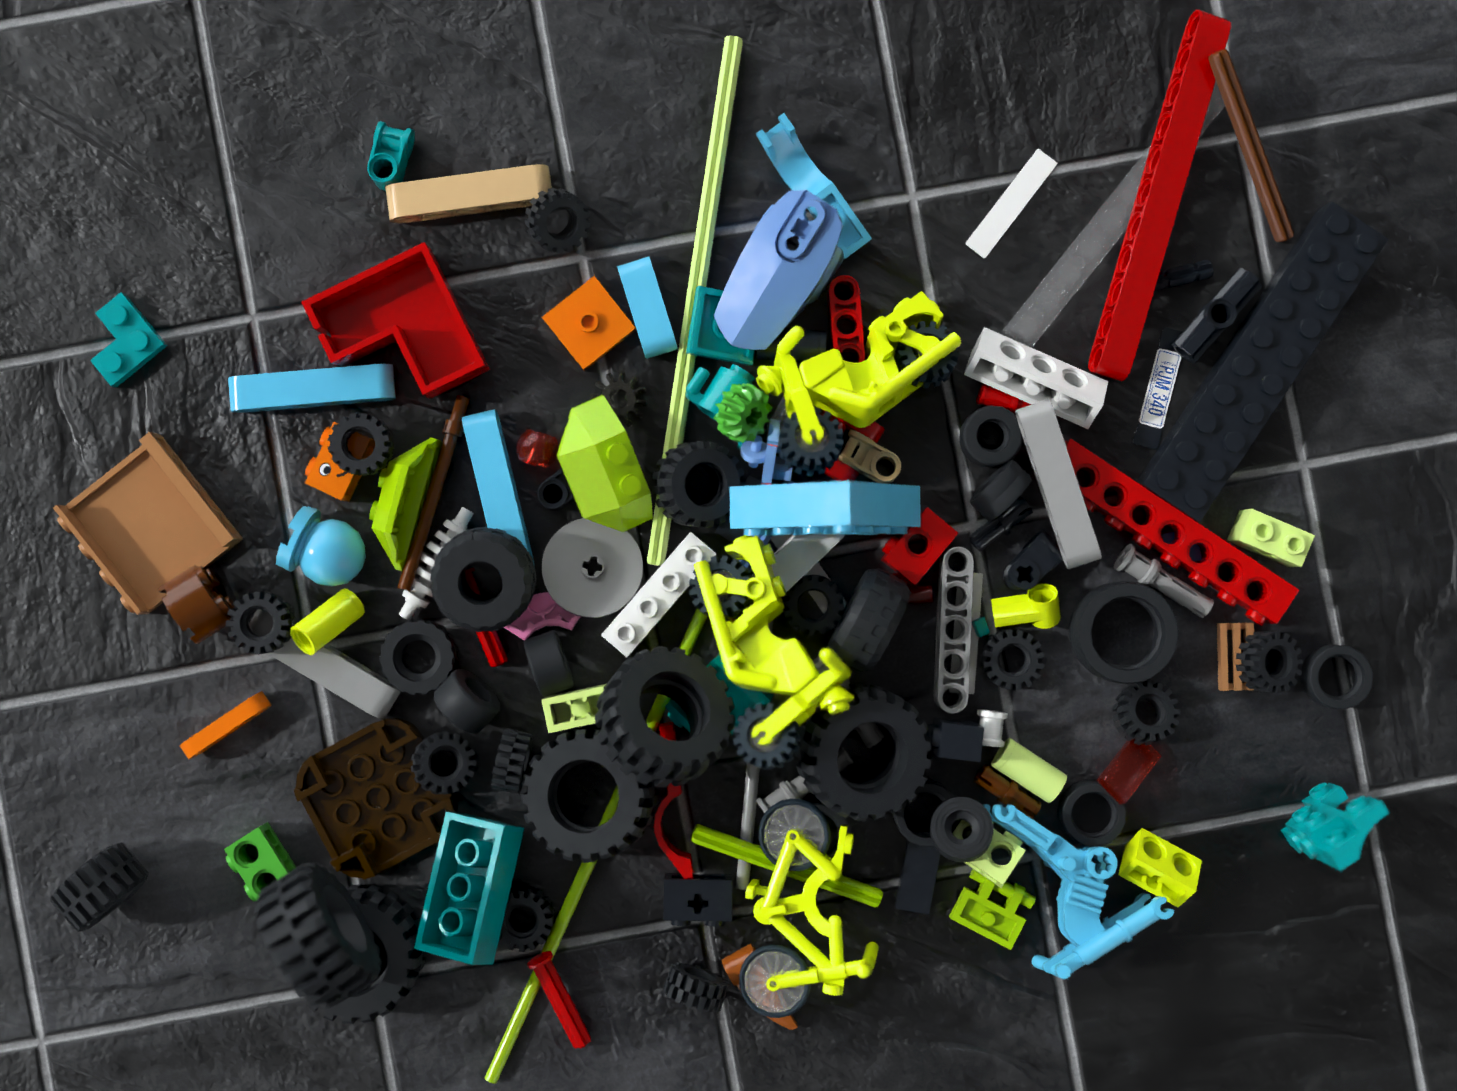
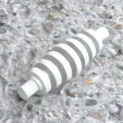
M462 507L455 519H452V521L446 519L443 525L449 529L447 533L438 530L434 535L441 540L440 545L433 541H429L426 545L427 548L435 553L433 556L425 552L422 553L420 560L428 565L427 567L418 566L416 573L421 577L420 579H414L412 585L414 589L411 592L403 591L402 596L406 598V602L399 612L401 617L411 621L418 608H426L430 602L424 597L425 595L433 597L430 577L435 559L449 540L466 531L468 528L467 524L474 514L470 510Z

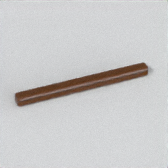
M1227 49L1219 50L1209 56L1210 66L1274 240L1276 242L1287 241L1294 236V230L1229 51Z

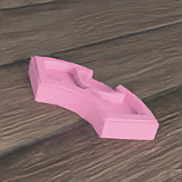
M548 592L533 595L524 613L504 628L525 641L536 630L546 626H560L572 631L581 617L561 608Z

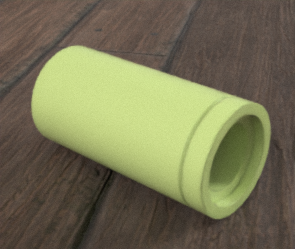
M1011 738L1005 740L1004 747L998 749L991 763L992 767L1047 803H1051L1059 795L1067 780L1065 773Z

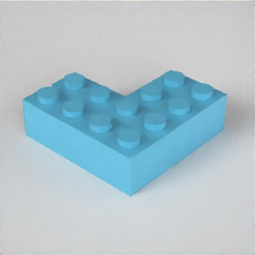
M839 481L730 487V529H744V536L908 534V527H921L920 486Z

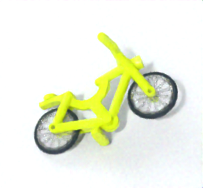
M790 798L779 801L772 805L761 819L759 826L761 849L765 856L776 866L768 887L761 886L760 880L752 879L747 885L745 895L746 899L752 900L756 895L764 896L757 900L754 905V917L762 924H772L815 965L807 967L805 961L798 953L781 945L760 947L745 959L739 974L742 996L754 1011L770 1018H782L797 1012L808 999L811 984L823 982L822 992L826 994L843 995L845 978L853 975H858L860 978L869 977L872 974L879 951V946L876 942H869L865 947L862 960L844 961L842 920L837 915H832L829 919L823 917L817 907L816 894L819 886L825 880L837 881L842 875L844 854L851 855L854 834L847 833L848 825L841 824L837 851L831 859L826 854L831 841L829 823L817 806L802 799ZM813 866L817 867L807 879L801 894L780 898L789 871H803ZM804 911L810 924L820 934L829 937L830 960L798 931L784 915Z

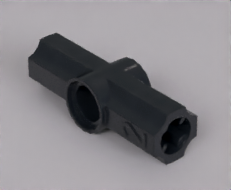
M1241 267L1238 268L1214 297L1200 308L1198 315L1171 344L1175 352L1183 359L1196 363L1219 335L1234 323L1236 316L1262 288L1259 279L1250 271L1244 270ZM1212 308H1217L1221 311L1223 316L1221 324L1216 323L1212 319Z

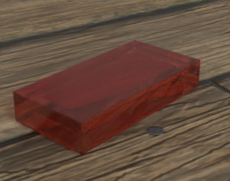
M1135 739L1127 740L1096 780L1120 805L1130 799L1162 757L1151 745H1145V743L1141 745L1134 744Z

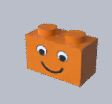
M333 422L332 426L326 427L321 435L319 444L322 447L317 458L313 457L306 467L305 475L308 477L305 484L341 501L349 502L361 476L343 471L331 459L333 456L328 451V446H330L328 437L333 433L332 427L334 424H338ZM359 432L353 433L348 440V450L356 459L369 457L375 448V440Z

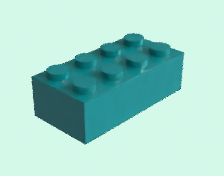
M446 811L414 949L469 965L494 964L524 832L523 827L470 814Z

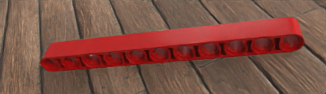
M1195 10L1191 14L1183 33L1088 361L1090 372L1119 381H1124L1127 378L1134 362L1216 82L1208 58L1211 54L1225 49L1230 34V20L1202 10Z

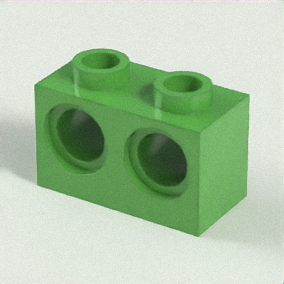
M268 822L224 849L227 853L226 861L229 867L235 873L239 872L245 882L244 889L248 897L256 902L262 889L268 886L264 881L265 872L273 874L276 880L297 868ZM247 844L256 846L259 853L257 859H252L247 855Z

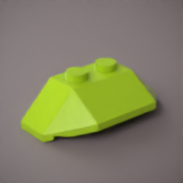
M600 395L571 408L569 420L557 452V458L581 516L584 519L621 532H625L653 519L651 492L627 432L605 396Z
M429 438L389 461L388 467L382 469L379 476L378 487L382 489L379 501L375 500L372 504L369 519L373 520L371 528L396 570L403 571L442 446V441Z

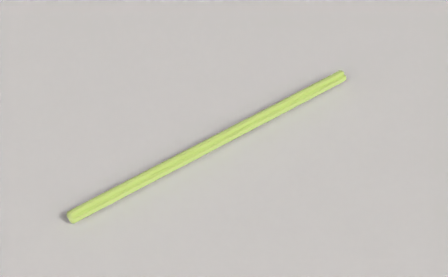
M726 36L724 41L662 459L667 457L665 453L669 449L677 448L676 445L682 444L684 440L689 400L686 398V387L693 377L696 360L695 355L686 354L696 287L707 286L743 45L742 38L737 36ZM656 503L647 563L661 566L666 560L672 518H667L663 514L665 509L658 507Z

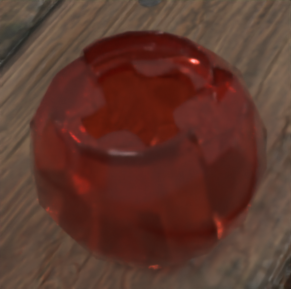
M531 429L521 434L516 446L517 456L520 461L533 466L539 465L545 469L555 462L559 449L558 441L555 437L542 432H535Z

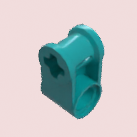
M378 122L374 132L367 171L379 189L386 191V186L403 182L408 159L414 146V129L407 128L404 131L388 127L385 122ZM383 167H393V172L389 177H378V173Z

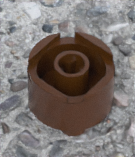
M193 565L159 587L158 590L160 593L167 594L161 599L178 626L183 631L190 628L195 634L190 639L194 643L199 644L226 627V621L231 618V615H227L229 609H234L235 605L228 596L223 597L218 592L216 587L220 585V582L210 568L205 570L202 566Z

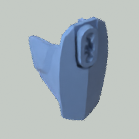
M788 191L775 205L771 204L755 227L742 251L714 313L717 325L730 345L750 350L767 349L807 305L818 300L841 266L844 253L837 245L843 223L836 208L810 191ZM809 207H814L818 212L817 218L813 221L808 220L806 217V210ZM797 236L799 237V247L792 251L788 248L787 241L789 238Z

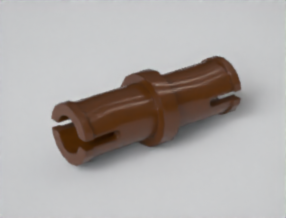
M987 764L982 766L984 772L978 771L974 778V783L979 784L996 796L997 802L1000 804L1014 805L1016 809L1031 819L1034 818V815L1031 814L1032 812L1037 815L1042 805L1040 801L1035 800L1018 788L1019 784L1014 780L1008 781Z

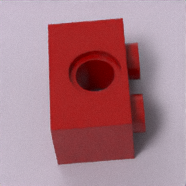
M928 507L920 511L921 527H908V534H901L899 538L893 535L881 549L886 553L881 560L911 585H916L958 535L955 529ZM915 534L920 535L925 541V548L920 554L911 552L908 547L910 537Z

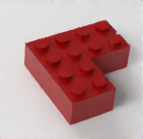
M425 242L301 302L314 330L321 333L318 335V338L330 363L337 367H344L397 341L422 395L429 399L490 370L432 249Z

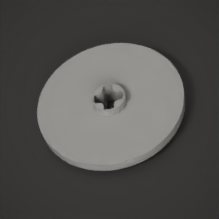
M584 518L572 521L560 528L548 542L542 558V576L548 593L561 608L580 617L599 618L621 610L635 596L642 580V555L632 535L628 531L621 532ZM591 559H596L597 565L602 567V570L596 571L594 576H589L588 570L583 568V565L589 564Z

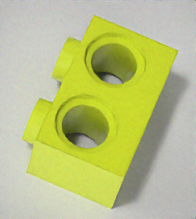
M1141 828L1125 844L1118 875L1156 896L1165 897L1168 903L1179 908L1197 891L1202 860Z

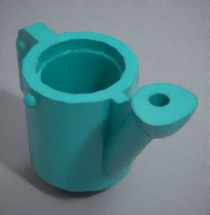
M732 364L729 369L720 367L704 394H701L700 390L710 376V373L705 368L699 367L686 387V398L694 403L703 413L715 420L713 417L719 412L715 404L721 403L723 400L722 391L730 392L732 384H752L755 378L735 364ZM740 441L737 445L738 450H741V446L743 444Z

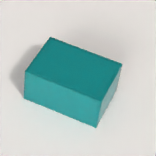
M984 617L971 621L977 637L990 633Z

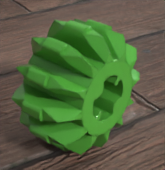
M743 383L742 385L732 384L730 392L722 391L723 400L721 403L715 404L719 412L713 417L719 423L717 430L735 442H754L757 434H764V424L771 422L767 417V414L773 409L768 403L769 396L757 389V386L749 383Z

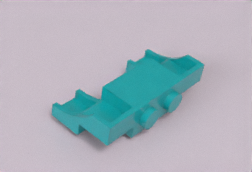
M1321 783L1309 791L1310 796L1302 800L1305 806L1292 814V818L1285 823L1286 827L1281 829V832L1290 846L1299 854L1303 852L1310 859L1315 858L1341 871L1359 860L1361 847L1367 834L1381 818L1389 814V811L1382 801L1369 796H1362L1352 800L1347 804L1346 811L1336 809L1349 797L1342 787L1332 783Z

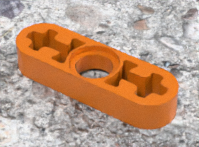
M263 691L197 732L179 746L188 760L193 759L263 713L272 705Z

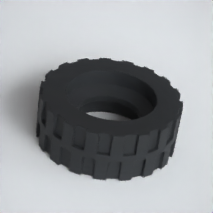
M423 619L407 621L396 626L392 632L387 634L386 640L380 648L382 651L379 663L382 664L383 669L381 671L383 675H386L388 682L396 686L397 690L408 692L411 695L427 694L437 690L449 675L455 671V665L458 664V657L456 655L458 649L452 640L454 638L451 633L448 634L445 631L446 628L442 625ZM415 640L429 643L436 655L433 667L421 674L411 672L403 663L405 647Z

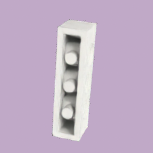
M985 327L971 351L964 375L1029 404L1049 399L1057 416L1086 429H1089L1102 408L1108 381Z
M690 532L601 636L624 656L628 657L690 586V578L694 579L696 576L692 573L695 569L694 564L704 560L710 562L711 557L717 554Z

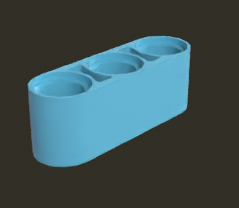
M650 257L617 266L645 358L648 359L677 350V343Z

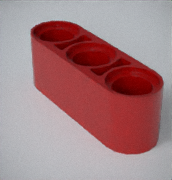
M840 275L832 280L827 293L831 349H838L841 354L843 352H852L857 357V363L865 361L860 288L858 282L853 277ZM845 285L850 288L852 297L846 301L840 300L835 296L834 289L837 286ZM843 318L849 319L854 323L855 331L851 334H843L838 330L837 322Z

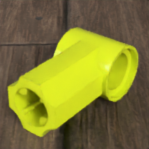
M1047 583L1037 584L1029 589L1027 594L991 599L995 628L1032 623L1037 628L1048 629L1056 626L1061 619L1058 591L1056 587Z

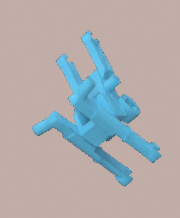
M983 804L993 822L1030 846L1044 861L1045 866L1051 868L1062 879L1061 888H1059V894L1056 898L1058 902V926L1062 935L1070 943L1050 958L1035 955L1032 958V965L1035 968L1061 979H1067L1071 973L1082 966L1091 964L1125 941L1129 943L1132 941V937L1158 920L1168 919L1174 914V911L1169 908H1164L1163 911L1160 910V906L1167 902L1165 897L1157 896L1144 906L1145 901L1149 900L1151 896L1147 893H1141L1136 896L1132 904L1110 918L1106 916L1101 923L1099 914H1101V907L1104 904L1103 900L1109 885L1104 884V879L1111 877L1117 869L1115 854L1110 849L1100 846L1087 847L1081 845L1075 848L1061 836L1052 833L1016 809L1014 805H1007L1005 808L1002 804H996L993 806L991 814L990 805Z

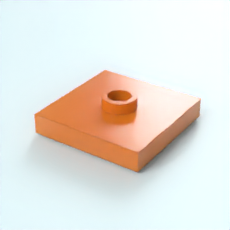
M595 276L542 317L584 371L637 330Z

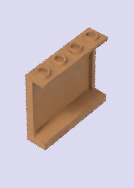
M148 432L139 439L142 444L139 448L66 505H56L53 507L60 516L57 518L60 526L66 532L75 535L80 542L78 547L83 555L97 563L101 568L99 574L109 586H115L122 595L120 601L124 607L137 615L149 614L163 603L161 598L167 594L160 593L159 587L193 565L202 566L204 569L208 568L243 540L238 531L163 436L153 432Z

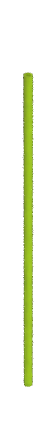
M696 608L679 646L680 649L685 650V655L690 656L708 617L698 608ZM661 694L657 695L645 721L654 732H656L666 710L665 706L671 699ZM617 785L598 826L608 822L617 810L619 802ZM582 861L541 953L551 951L554 957L597 861L586 863ZM534 970L484 1077L490 1083H497L541 986Z

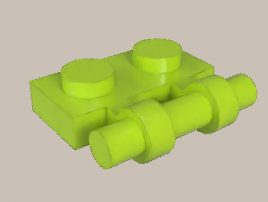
M972 869L969 878L979 882L980 886L977 892L964 886L949 917L1011 950L1026 922L1023 916L1015 912L1019 904L1031 909L1036 897L1025 892V887L1017 883L1012 885L1005 882L1003 887L1000 888ZM992 890L1007 897L1004 906L988 899Z

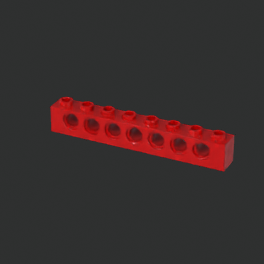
M1073 439L1064 441L1075 475L1079 469L1087 471L1090 475V483L1087 487L1079 485L1088 512L1098 511L1105 516L1103 521L1117 531L1121 532L1124 528L1134 535L1132 541L1146 550H1150L1151 547L1162 554L1160 559L1175 569L1181 566L1190 572L1188 576L1190 580L1204 588L1208 585L1219 592L1217 597L1226 604L1233 607L1238 604L1246 609L1245 616L1261 626L1264 623L1278 624L1296 597L1299 589ZM1107 488L1114 489L1118 494V502L1115 506L1108 505L1104 500V492ZM1137 506L1143 508L1146 512V520L1142 525L1135 523L1132 517L1133 510ZM1165 525L1170 526L1175 534L1174 540L1170 544L1165 543L1161 538V530ZM1194 544L1199 545L1203 553L1202 559L1197 563L1189 555L1190 548ZM1222 563H1226L1231 571L1230 577L1226 581L1221 580L1218 575V568ZM1251 582L1256 583L1259 588L1258 596L1254 600H1251L1247 595V586Z

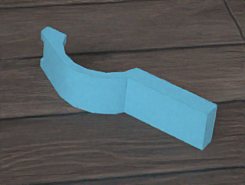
M785 113L778 117L780 123L766 133L761 129L756 135L774 167L791 191L808 190L837 209L843 223L837 246L843 250L844 259H846L872 238L834 183L828 180L810 159L797 137L794 126ZM809 207V212L816 219L818 215L817 210L814 207Z

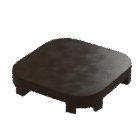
M389 717L368 725L310 756L301 764L302 766L297 774L296 788L294 789L297 802L301 800L329 852L332 858L329 863L337 872L341 871L350 877L362 878V880L374 877L432 844H436L440 839L446 811L457 813L458 806L454 793L444 795L432 794L431 791L422 789L420 783H416L414 779L415 774L411 772V766H413L411 757L416 751L415 748L423 741L424 737L414 724L402 718ZM432 756L431 768L433 772L438 776L445 777L435 757Z

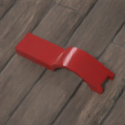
M660 723V736L676 741L674 723ZM671 782L667 786L668 792L662 797L657 807L654 833L659 847L683 878H693L691 853L681 851L671 844L663 831L662 815L664 809L672 799L681 795L683 790L682 785L674 786Z

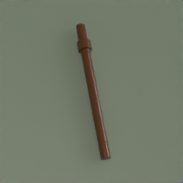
M457 395L450 420L446 419L442 431L445 436L399 580L398 589L411 592L458 439H462L464 432L462 417L465 416L470 401L467 397Z

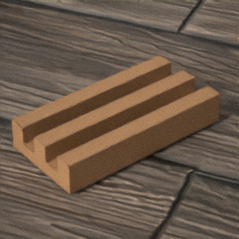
M1217 623L1218 690H1254L1245 686L1247 682L1242 683L1239 678L1242 675V671H1237L1236 665L1241 664V660L1236 659V654L1241 653V649L1238 648L1241 644V630L1243 629V643H1247L1245 637L1253 635L1254 623ZM1227 630H1232L1233 683H1228Z

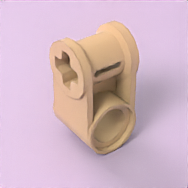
M850 430L848 432L850 438L839 455L838 460L876 483L889 484L893 482L901 470L899 457L895 453L876 444L865 435ZM856 446H859L857 453L852 458L851 455L854 452ZM883 459L889 460L894 466L893 474L890 476L880 475L876 470V463Z

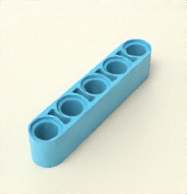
M369 364L251 374L228 378L230 410L234 413L396 399L392 364Z
M493 409L462 417L464 433L487 528H498L516 537L522 542L526 550L529 551L533 559L497 410Z

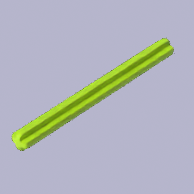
M697 824L693 829L691 835L693 843L774 871L776 865L765 856L761 846ZM771 850V852L778 858L780 853ZM794 858L792 864H801V862ZM811 867L803 871H789L788 877L806 883L817 867ZM843 875L837 881L828 879L819 886V888L872 907H878L883 896L881 889Z

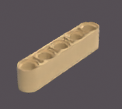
M543 164L400 182L385 187L389 219L392 223H410L532 206L530 203L532 198H539V192H548V189L552 188L549 166Z

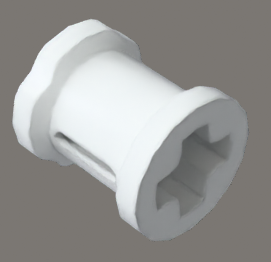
M978 709L977 715L980 716L979 725L984 727L982 745L1004 747L1005 742L1002 740L1004 719L1008 718V713Z

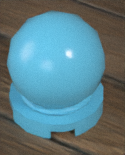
M302 506L288 526V528L294 530L288 545L281 543L279 546L276 565L289 572L294 571L300 566L304 575L319 585L337 586L347 584L359 574L366 559L365 545L359 532L343 521L335 519L320 521L321 512L318 509Z

